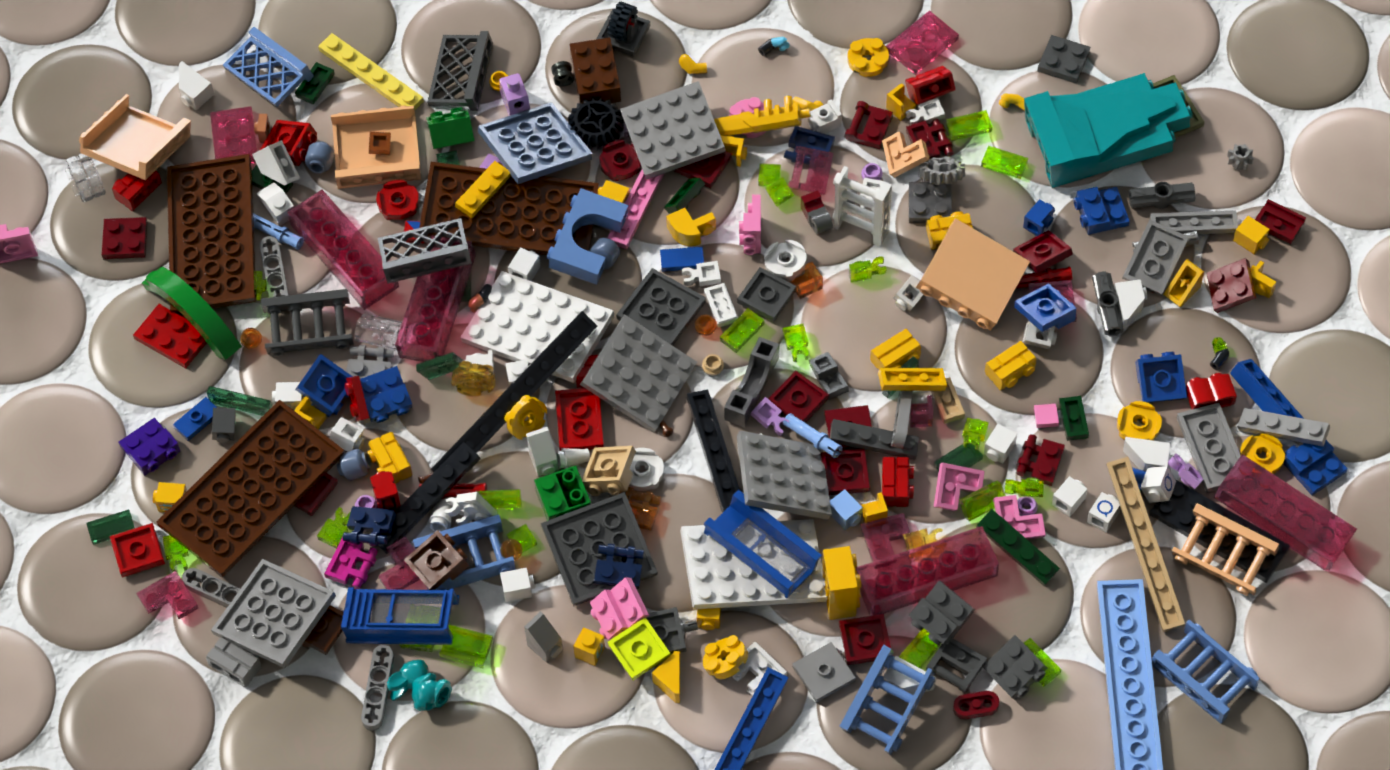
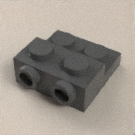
M938 581L926 598H922L909 616L913 619L911 624L920 631L923 628L930 633L928 638L935 644L939 645L942 643L948 645L976 609L942 581Z
M1016 635L982 666L1014 700L1024 697L1029 691L1028 687L1034 682H1039L1045 676V671L1048 669Z

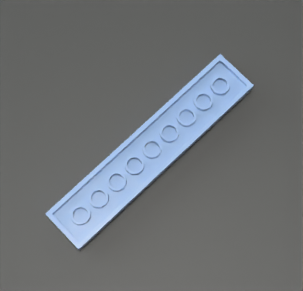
M1143 579L1097 581L1115 770H1163Z

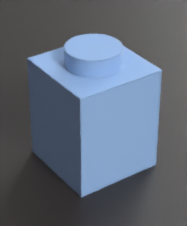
M843 490L830 500L831 516L844 530L860 523L863 507L846 490Z

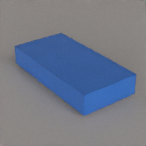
M703 247L660 250L662 272L679 271L687 267L697 269L696 264L704 263Z

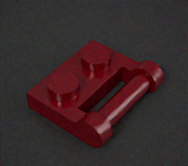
M858 101L855 107L856 113L850 128L845 132L844 138L848 141L880 150L882 140H884L892 120L893 112L870 106L864 101ZM863 115H869L863 133H857Z

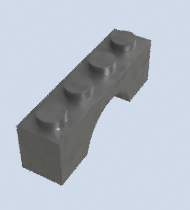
M761 337L758 338L750 354L745 375L738 388L732 390L724 406V419L742 427L746 426L751 416L750 414L754 410L779 359V344Z

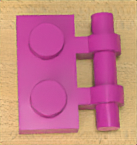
M342 537L324 573L325 578L346 585L350 577L355 579L352 587L360 589L362 584H365L368 579L367 574L370 568L376 563L377 559L375 557L378 550L371 547L368 553L362 552L364 549L363 543L359 545L351 544L349 541H343ZM357 561L363 562L360 570L354 569Z

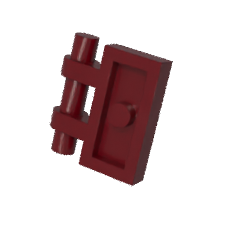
M939 119L932 120L933 126L928 127L926 121L906 126V133L911 144L920 139L926 142L929 159L933 157L940 158L941 150L945 152L947 157L954 154L953 144L947 138L945 126L940 123ZM933 136H937L939 141L935 142Z
M1030 434L1027 441H1024L1022 447L1024 451L1017 461L1016 465L1018 468L1016 474L1024 476L1025 472L1029 471L1032 472V481L1052 486L1065 445L1043 439L1042 445L1039 446L1035 444L1037 437ZM1032 454L1038 456L1036 463L1030 461Z

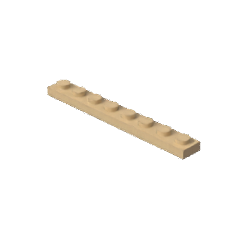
M1128 457L1108 462L1106 466L1162 631L1167 632L1183 627L1185 622Z

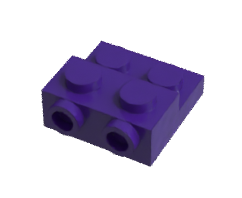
M155 417L118 442L144 476L149 472L156 471L161 464L173 459L181 451L178 442L166 428L164 429Z

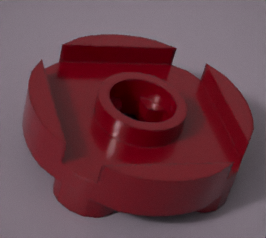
M623 140L608 143L603 148V152L599 157L602 172L615 182L629 179L641 170V164L633 144L631 143L630 145ZM618 157L626 159L623 163H617Z

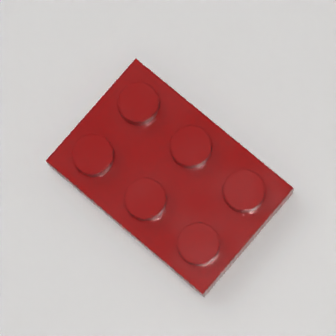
M161 304L155 307L133 334L135 340L185 369L207 344L201 334L186 318L171 312L170 309Z
M586 388L555 390L560 451L562 448L592 450L604 447L600 397Z

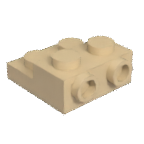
M634 447L594 448L582 478L587 492L593 496H599L603 492L618 495L620 492L627 491L633 476L630 466L636 453Z

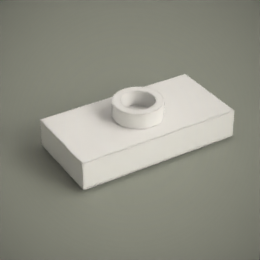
M725 283L705 288L704 294L717 327L738 322V316Z

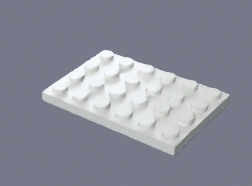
M501 271L492 286L488 299L478 308L460 338L463 343L485 351L492 350L493 354L512 361L527 359L529 366L561 331L583 311L597 327L552 374L574 383L577 375L584 367L588 357L591 356L615 314L614 310Z
M813 519L779 521L819 552ZM704 525L681 526L680 533L693 609L827 601L821 558L818 560L815 571L788 598H785L782 592L710 535L704 534ZM749 525L745 529L743 527L735 536L744 545L751 548L758 541L759 536L763 535ZM766 538L763 543H760L753 550V552L790 581L803 569L800 564Z

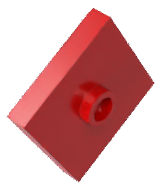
M153 523L110 536L122 578L165 564Z

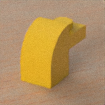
M686 208L666 216L669 232L675 241L684 246L701 245V236L709 235L716 230V218L712 212L695 220H692Z

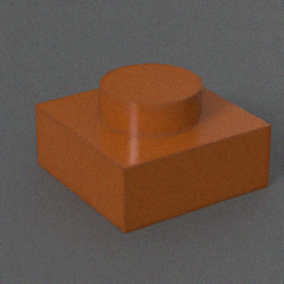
M370 132L369 154L390 155L391 133Z

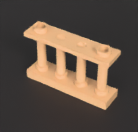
M1197 503L1193 509L1196 523L1182 550L1173 547L1172 554L1175 556L1174 559L1184 565L1190 563L1236 586V590L1246 596L1249 593L1255 595L1256 587L1251 584L1265 557L1269 556V554L1276 555L1279 543ZM1210 523L1216 526L1217 532L1203 559L1200 560L1190 555V552L1204 526ZM1230 533L1237 537V543L1223 570H1220L1210 565L1223 538ZM1250 543L1257 547L1256 550L1258 552L1242 581L1230 574L1245 546H1248Z

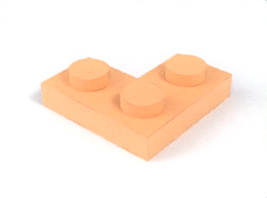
M899 131L882 140L889 173L894 178L930 160L926 142L922 139L906 146L904 134Z

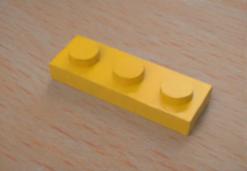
M494 161L455 202V207L470 218H473L511 177L508 169Z
M880 368L878 372L882 391H945L947 387L943 368Z

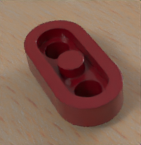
M992 691L960 695L954 701V714L964 720L993 715L999 708V697ZM990 703L991 706L985 707L983 704ZM964 706H965V707H967L969 710H968V711H962V710H961V707H964Z

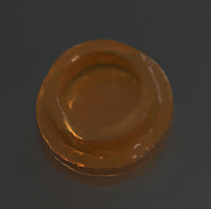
M701 315L695 321V329L701 335H711L716 330V321L710 315Z
M247 328L242 332L240 341L245 348L253 349L261 344L262 336L255 328Z
M507 539L501 544L500 553L504 559L513 556L514 561H516L522 555L523 550L519 541Z

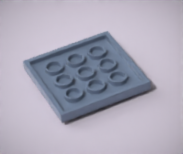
M552 102L478 126V133L504 167L508 169L517 184L592 160L593 153L578 134H575L574 130H570L571 126Z

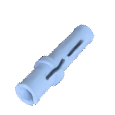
M253 213L254 228L275 237L279 243H286L297 250L303 246V237L290 232L289 228L285 226L280 227Z
M792 413L785 417L789 422L784 420L783 425L813 443L815 448L824 450L834 458L840 455L837 449L842 451L843 447L829 439L826 433H820L795 417Z

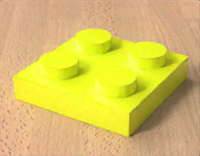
M646 617L607 642L632 681L671 655Z

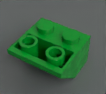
M462 107L451 109L450 113L445 114L442 111L433 112L430 114V117H426L433 149L475 141L467 109L463 110Z
M576 465L534 479L536 493L547 521L591 505Z

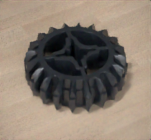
M592 97L589 102L584 99L583 104L577 102L576 108H572L571 114L568 116V124L571 126L570 130H574L575 134H578L589 150L592 147H596L599 151L600 146L605 147L608 143L620 138V133L623 132L624 119L616 104L611 105L610 100L604 102L602 97L599 101H595L594 97Z

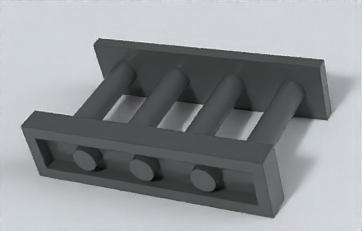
M341 289L261 298L263 312L270 315L272 343L265 344L267 354L281 356L284 352L327 347L343 349L349 347V345H354L352 334L346 335L343 307L345 304H350L348 290ZM325 306L335 308L337 336L324 337L322 309ZM311 308L314 316L315 338L302 339L300 311ZM281 311H289L292 314L293 341L281 342L279 314Z

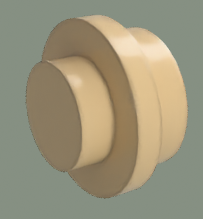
M716 354L706 356L702 362V369L708 375H718L724 368L723 360Z

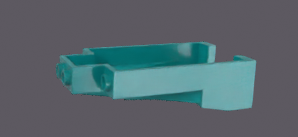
M1145 73L1077 94L1050 96L1049 92L1046 91L1024 98L1025 121L1031 136L1036 137L1045 160V172L1052 188L1173 152V143L1176 142L1173 132L1189 128L1190 118H1193L1191 108L1184 103V92L1182 89L1179 90L1176 82L1154 89L1152 81L1147 79Z

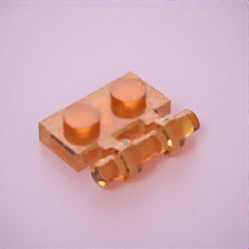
M628 487L625 494L639 528L652 531L658 511L657 507L650 505H660L662 497L654 495V492L646 491L644 493ZM632 499L643 501V503L632 502Z

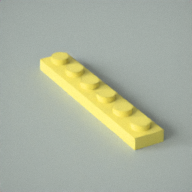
M333 33L318 46L321 53L398 107L414 106L416 110L424 102L420 94Z

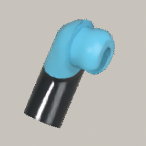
M783 36L771 38L762 44L758 51L762 56H765L776 47H779L780 51H785L790 47V44L787 42V38Z

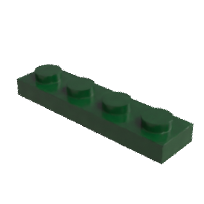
M993 509L977 524L976 527L1043 586L1059 571L1060 568Z

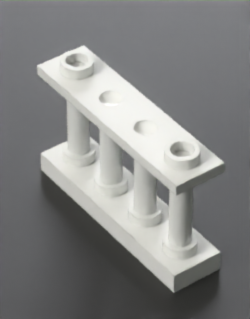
M844 166L841 173L835 175L833 185H835V210L832 219H834V229L838 230L841 223L845 221L870 231L873 235V244L881 247L890 229L892 184L883 182L880 189H873L848 179V167ZM848 188L865 194L867 196H870L873 198V200L853 193L851 191H848ZM847 199L860 205H863L865 207H868L872 209V211L847 202ZM847 211L864 217L866 219H869L872 221V223L855 217L853 215H850L847 213Z

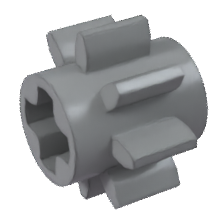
M1234 144V149L1228 150V165L1232 164L1235 170H1246L1248 164H1253V149L1249 150L1246 144Z

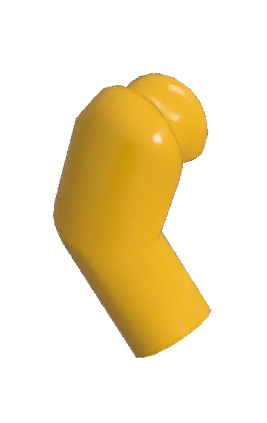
M687 54L680 56L679 65L688 74L707 73V63H695Z
M797 96L792 100L793 103L798 102L801 110L810 109L812 111L823 106V103L818 100L813 103Z

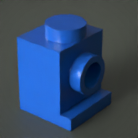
M1039 199L1024 216L1023 228L1036 236L1042 234L1044 228H1048L1052 224L1055 208L1050 203H1045Z

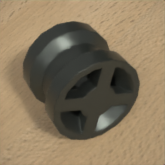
M560 61L552 65L551 71L554 75L553 79L556 86L564 87L573 83L574 75L571 72L572 66L569 62Z

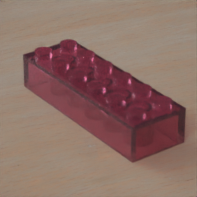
M320 190L288 211L290 225L300 237H303L306 244L364 310L399 288L398 281L387 284L380 254L323 190Z
M442 237L438 242L446 244L450 238ZM455 241L451 246L460 245L462 243ZM467 241L472 264L417 277L395 343L400 358L441 365L476 257L471 241ZM434 246L431 249V251L439 250L441 248Z
M1243 454L1218 487L1214 496L1215 499L1262 530L1287 543L1291 549L1327 572L1333 567L1357 531V528Z
M983 526L856 567V571L860 575L861 596L869 615L872 616L885 614L918 603L922 598H926L938 581H942L954 591L997 577L999 562Z

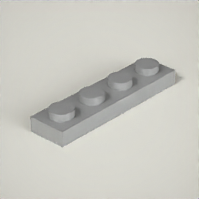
M1236 210L1151 213L1150 220L1181 234L1196 231L1197 234L1235 233L1238 228Z
M1244 408L1237 426L1239 431L1259 435L1265 433L1280 439L1323 447L1330 430L1329 423Z

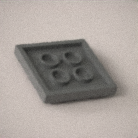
M652 268L616 314V317L620 321L625 314L673 346L704 306L706 297Z

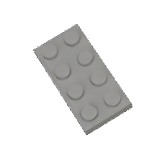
M1220 403L1177 413L1176 418L1196 468L1203 478L1202 483L1206 493L1249 482L1250 477Z

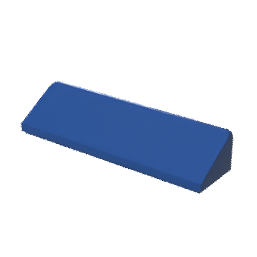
M1252 359L1238 362L1230 372L1232 377L1262 411L1303 418Z

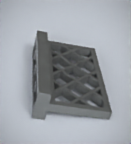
M480 31V35H443L427 101L429 106H467L470 111H478L493 47V41L488 31ZM448 42L458 43V45L450 50L447 48ZM470 42H477L476 46L470 50L465 47ZM463 49L466 53L457 59L453 54ZM451 57L454 61L445 67L443 61ZM471 57L472 63L464 67L461 63ZM459 65L462 70L453 76L449 71ZM447 73L450 78L441 84L439 78ZM467 74L469 76L468 80L460 84L458 79ZM455 82L458 87L449 93L445 88ZM442 90L446 94L441 99H435V95ZM463 91L465 93L464 99H454V96L459 92Z
M461 218L378 238L387 284L472 264ZM459 226V229L454 234L447 232L450 228ZM429 233H437L434 239L426 237ZM443 236L450 238L446 244L438 241ZM408 238H416L413 244L405 242ZM422 241L429 243L425 249L418 247ZM455 241L462 243L460 245L451 246ZM395 243L392 249L384 247V244ZM401 246L407 248L404 254L397 252ZM434 246L441 248L439 250L431 251V249ZM413 251L420 253L418 255L410 256V254ZM392 256L398 258L397 260L389 261Z

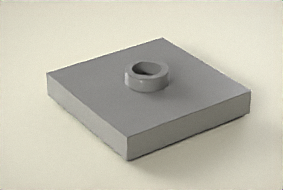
M832 642L792 663L793 669L816 703L856 680V677Z

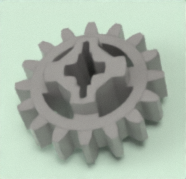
M947 156L942 158L933 157L928 162L919 165V175L924 181L930 180V183L935 185L956 183L957 180H963V177H965V164L961 163L960 160L955 161L954 158Z

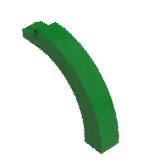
M161 266L158 270L152 271L146 276V279L142 282L145 289L160 295L181 312L201 334L217 357L226 360L242 347L210 305L175 273Z

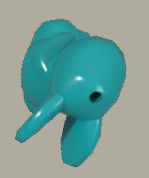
M413 660L404 663L400 671L392 674L387 681V687L392 691L390 694L392 701L399 699L409 689H412L414 708L418 711H429L435 707H442L452 692L451 682L446 679L436 681L437 676L434 673H428V665L424 660Z

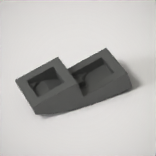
M829 352L809 360V364L819 384L829 394V400L849 392L848 385L839 373L838 365Z

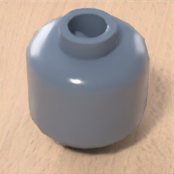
M326 142L312 143L308 147L305 164L314 173L326 172L331 168L335 155L334 150Z
M608 238L598 239L590 249V252L606 257L604 269L612 267L620 255L618 245Z
M360 449L344 453L339 459L340 463L337 464L339 474L345 476L349 481L366 476L372 467L367 452H363Z

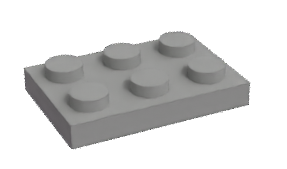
M1149 220L1122 279L1127 281L1141 280L1142 288L1146 287L1147 290L1162 296L1189 237Z

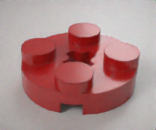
M389 181L383 185L384 188L381 189L380 193L378 191L376 196L377 206L385 219L402 220L416 214L419 206L418 191L416 187L407 184V181ZM395 197H400L402 200L399 203L393 202Z

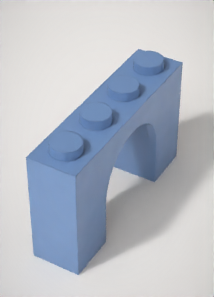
M581 188L578 195H574L570 204L572 209L570 213L566 212L562 224L564 226L562 230L558 229L556 233L555 246H551L548 251L549 268L597 285L605 268L606 257L582 249L575 243L572 236L580 227L591 224L620 233L628 216L629 205Z

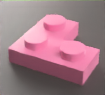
M940 463L934 507L957 511L960 490L977 494L982 493L985 471Z
M1016 495L995 497L993 499L995 512L1027 540L1045 537L1042 514L1020 516Z

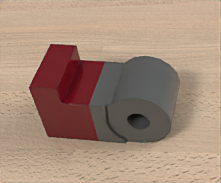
M819 191L801 196V210L814 232L820 234L832 229V219L821 200Z

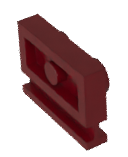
M1268 199L1255 220L1269 229L1268 234L1292 244L1305 223L1306 217Z

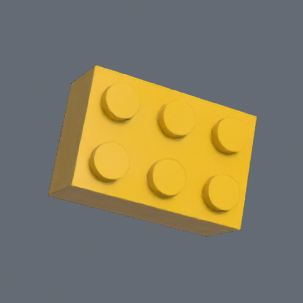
M850 546L823 550L822 576L825 579L829 620L856 617L857 608H860L861 580L860 575L856 571V554H851Z

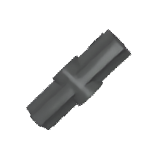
M1158 182L1154 187L1129 189L1131 208L1155 206L1158 209H1164L1170 204L1194 202L1196 199L1195 187L1192 182L1172 185L1167 182Z
M1106 271L1098 272L1092 276L1098 303L1097 311L1101 317L1104 334L1109 337L1117 336L1124 330L1118 307V295L1114 290L1111 273Z

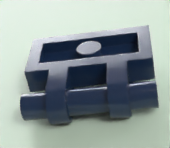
M795 126L788 142V147L794 148V152L786 150L784 158L791 160L792 163L798 164L800 162L807 164L810 168L816 169L818 167L825 169L826 161L819 158L820 156L829 157L835 137ZM802 151L812 153V157L802 155L801 153Z
M352 506L347 527L349 530L354 531L351 533L344 532L343 541H349L351 544L357 545L360 543H369L370 546L386 545L388 537L382 536V533L391 534L396 518L395 511ZM364 531L372 532L370 534H363Z
M608 544V546L599 545L598 554H605L607 557L606 560L597 559L594 583L616 586L625 577L632 578L636 589H639L642 565L633 564L634 558L643 559L644 550H638L632 546H628V548L615 547V544ZM614 556L627 557L626 563L615 562L613 558Z

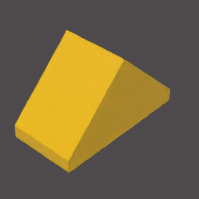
M1186 259L1163 295L1179 307H1182L1201 288L1204 271Z
M679 651L672 653L652 672L653 683L675 703H680Z

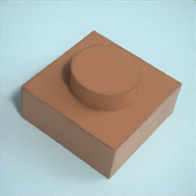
M259 114L258 122L254 124V132L258 134L260 143L265 142L270 132L268 114Z

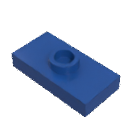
M205 397L177 420L173 427L189 441L213 421V407H217Z

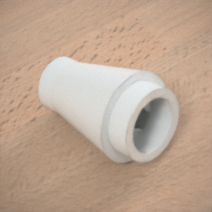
M562 448L561 451L556 452L559 469H566L589 462V450Z
M446 499L441 500L439 506L429 519L430 527L434 531L438 530L440 532L451 527V517L445 513V510L451 509L453 506H450Z

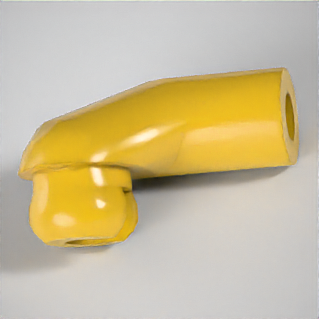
M1005 93L1001 96L999 100L1000 106L1008 108L1010 103L1025 111L1024 98L1020 95Z

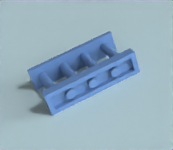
M499 514L440 531L443 536L448 534L456 543L453 546L454 549L457 545L468 544L475 568L463 571L453 581L448 578L436 590H450L500 575L501 572L516 570L513 556L505 558L498 534L503 532ZM432 534L413 539L414 548H418ZM489 537L497 561L484 565L476 541Z
M1188 620L1184 629V633L1187 635L1168 654L1158 650L1152 657V667L1222 724L1227 719L1230 710L1227 704L1246 685L1255 690L1260 678L1252 668H1247L1207 635L1199 624H1194L1191 620ZM1193 641L1204 648L1186 668L1179 667L1174 661ZM1212 655L1222 665L1204 683H1198L1192 677V674ZM1230 670L1240 679L1221 698H1216L1210 693V689Z
M883 644L840 727L850 734L853 729H859L887 744L885 748L886 753L891 755L893 751L897 752L903 741L901 736L926 689L930 690L935 682V677H933L935 673L932 669L928 668L924 675L895 660L893 650ZM892 668L919 682L920 684L914 695L883 680L882 674L884 670ZM881 688L909 703L903 716L874 701L873 697H871L874 689ZM869 708L897 723L898 725L893 735L890 736L862 721L860 717L862 711Z

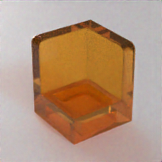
M813 262L805 265V274L790 281V283L797 286L796 294L800 299L823 289V277Z

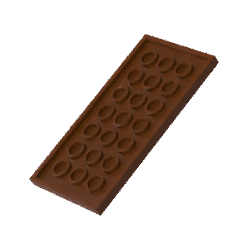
M245 154L167 166L169 270L191 286L212 309L257 302L250 155ZM170 303V311L175 312L177 314H181V312H179Z
M431 162L419 228L461 218L467 245L517 252L521 247L527 251H534L536 254L547 255L550 247H554L556 244L555 236L558 229L562 230L564 226L562 222L566 212L570 213L572 209L570 204L573 196L578 195L581 188L597 194L599 183L541 176L517 184L511 176L473 218H470L455 207V202L486 169ZM593 224L580 227L572 236L575 243L587 251L590 250ZM459 226L450 228L447 232L454 234L459 229ZM429 233L426 237L434 239L437 233ZM443 236L439 241L447 242L450 238Z
M279 400L156 521L157 525L223 578L339 461L345 451Z

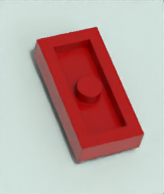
M360 377L346 378L345 390L347 395L351 397L350 411L352 417H355L356 421L369 419Z

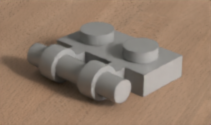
M359 345V347L350 346V355H358L357 359H348L346 372L352 376H359L361 379L392 368V362H386L385 357L393 358L394 349H386L385 346H378V348L366 347V345ZM366 356H375L377 360H365Z

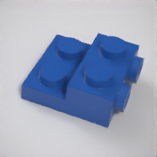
M1098 187L1077 191L1076 197L1073 199L1076 210L1080 211V223L1082 228H1086L1088 235L1129 226L1130 221L1117 187L1098 190Z
M1049 283L1015 301L1014 307L1041 332L1053 326L1060 329L1076 319L1077 308L1075 305L1069 302Z
M1175 352L1161 353L1162 357H1153V354H1145L1135 361L1137 380L1140 383L1143 402L1153 403L1187 398L1181 354L1175 355Z
M320 354L295 390L308 397L313 402L312 406L330 417L332 413L337 415L344 405L341 403L344 396L349 397L345 390V383H347L346 378L353 376Z
M397 366L360 379L371 422H384L389 419L388 416L396 413L397 416L408 413L409 409L412 408L410 396Z
M1327 440L1324 447L1303 443L1299 447H1296V445L1291 446L1285 452L1286 456L1283 463L1312 496L1344 475L1348 469L1333 453L1334 448Z

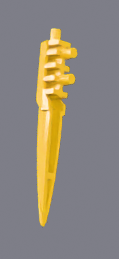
M785 96V107L775 105V108L772 109V100L766 99L764 100V110L762 111L756 108L754 109V114L749 111L741 112V114L715 118L714 121L719 134L727 136L801 126L802 118L811 117L810 109L801 110L798 102L793 103L792 96Z

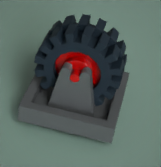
M621 1L616 4V9L613 8L596 39L610 37L613 50L634 57L651 24L649 20L637 17L638 10L636 6Z

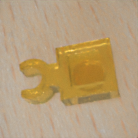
M927 528L903 534L908 555L912 556L931 551V544L934 546L945 544V540L938 541L936 539V534L942 532V528L932 530L929 535Z

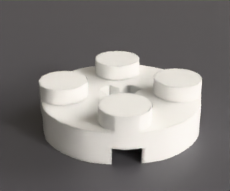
M785 240L786 243L780 244L778 242L773 243L764 254L766 270L788 282L793 281L807 266L808 260L804 247L793 240ZM782 258H790V261L788 262H782L781 260Z
M636 448V453L630 466L633 476L628 488L637 491L656 489L664 476L663 460L652 449ZM643 465L647 469L646 472L639 473V471H636V469H640V466Z

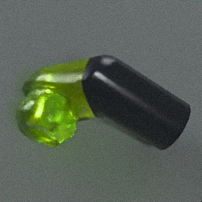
M1216 337L1212 340L1215 357L1210 362V366L1215 370H1219L1229 357V350L1226 342L1221 337Z

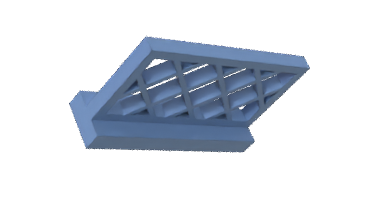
M253 27L249 31L251 37L223 66L278 107L304 79L309 82L314 75L305 63L256 27ZM252 45H255L256 52L247 54V50ZM269 56V62L260 63V57ZM256 58L254 65L246 66L247 59ZM242 60V67H231L236 61ZM282 65V72L273 73L274 66ZM269 67L268 74L259 75L260 69ZM255 70L254 77L246 78V71ZM286 76H297L292 82L286 83ZM282 77V84L272 85L274 78ZM268 80V86L259 88V81ZM281 89V94L274 99L272 91Z

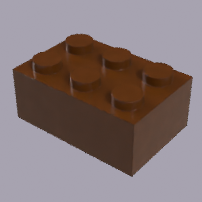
M610 37L570 43L571 62L579 103L583 104L584 99L589 102L592 97H594L595 101H599L602 97L604 102L610 100L611 103L621 102L620 84Z

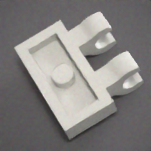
M478 492L458 494L457 498L451 497L446 499V502L453 506L451 509L445 510L447 515L450 517L458 514L464 515L461 519H456L455 521L459 526L470 523L473 519L477 521L497 515L498 512Z
M754 642L747 648L748 659L746 663L742 662L738 667L740 671L732 677L739 682L750 670L756 678L748 684L749 689L747 692L753 696L768 667L787 676V671L762 647Z

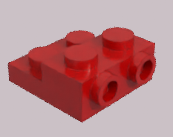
M277 120L261 149L282 140L294 166H300L301 162L305 161L309 145L317 141V132L310 123Z

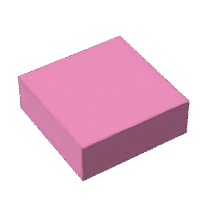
M1056 404L1034 405L1036 428L1059 426Z

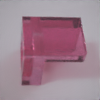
M927 395L926 403L911 404L910 428L933 425L932 395Z

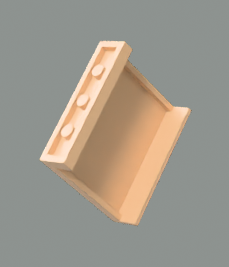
M126 94L109 111H106L98 121H95L86 132L81 134L79 139L80 153L146 180L190 138L191 120L183 118L175 125L129 106V95Z
M414 106L380 108L369 111L361 110L351 113L342 112L331 115L336 167L335 179L338 189L386 184L392 180H422ZM370 132L391 133L390 155L369 154Z
M955 218L916 288L923 295L938 300L942 306L954 309L961 317L973 320L980 328L991 331L997 324L1030 261Z

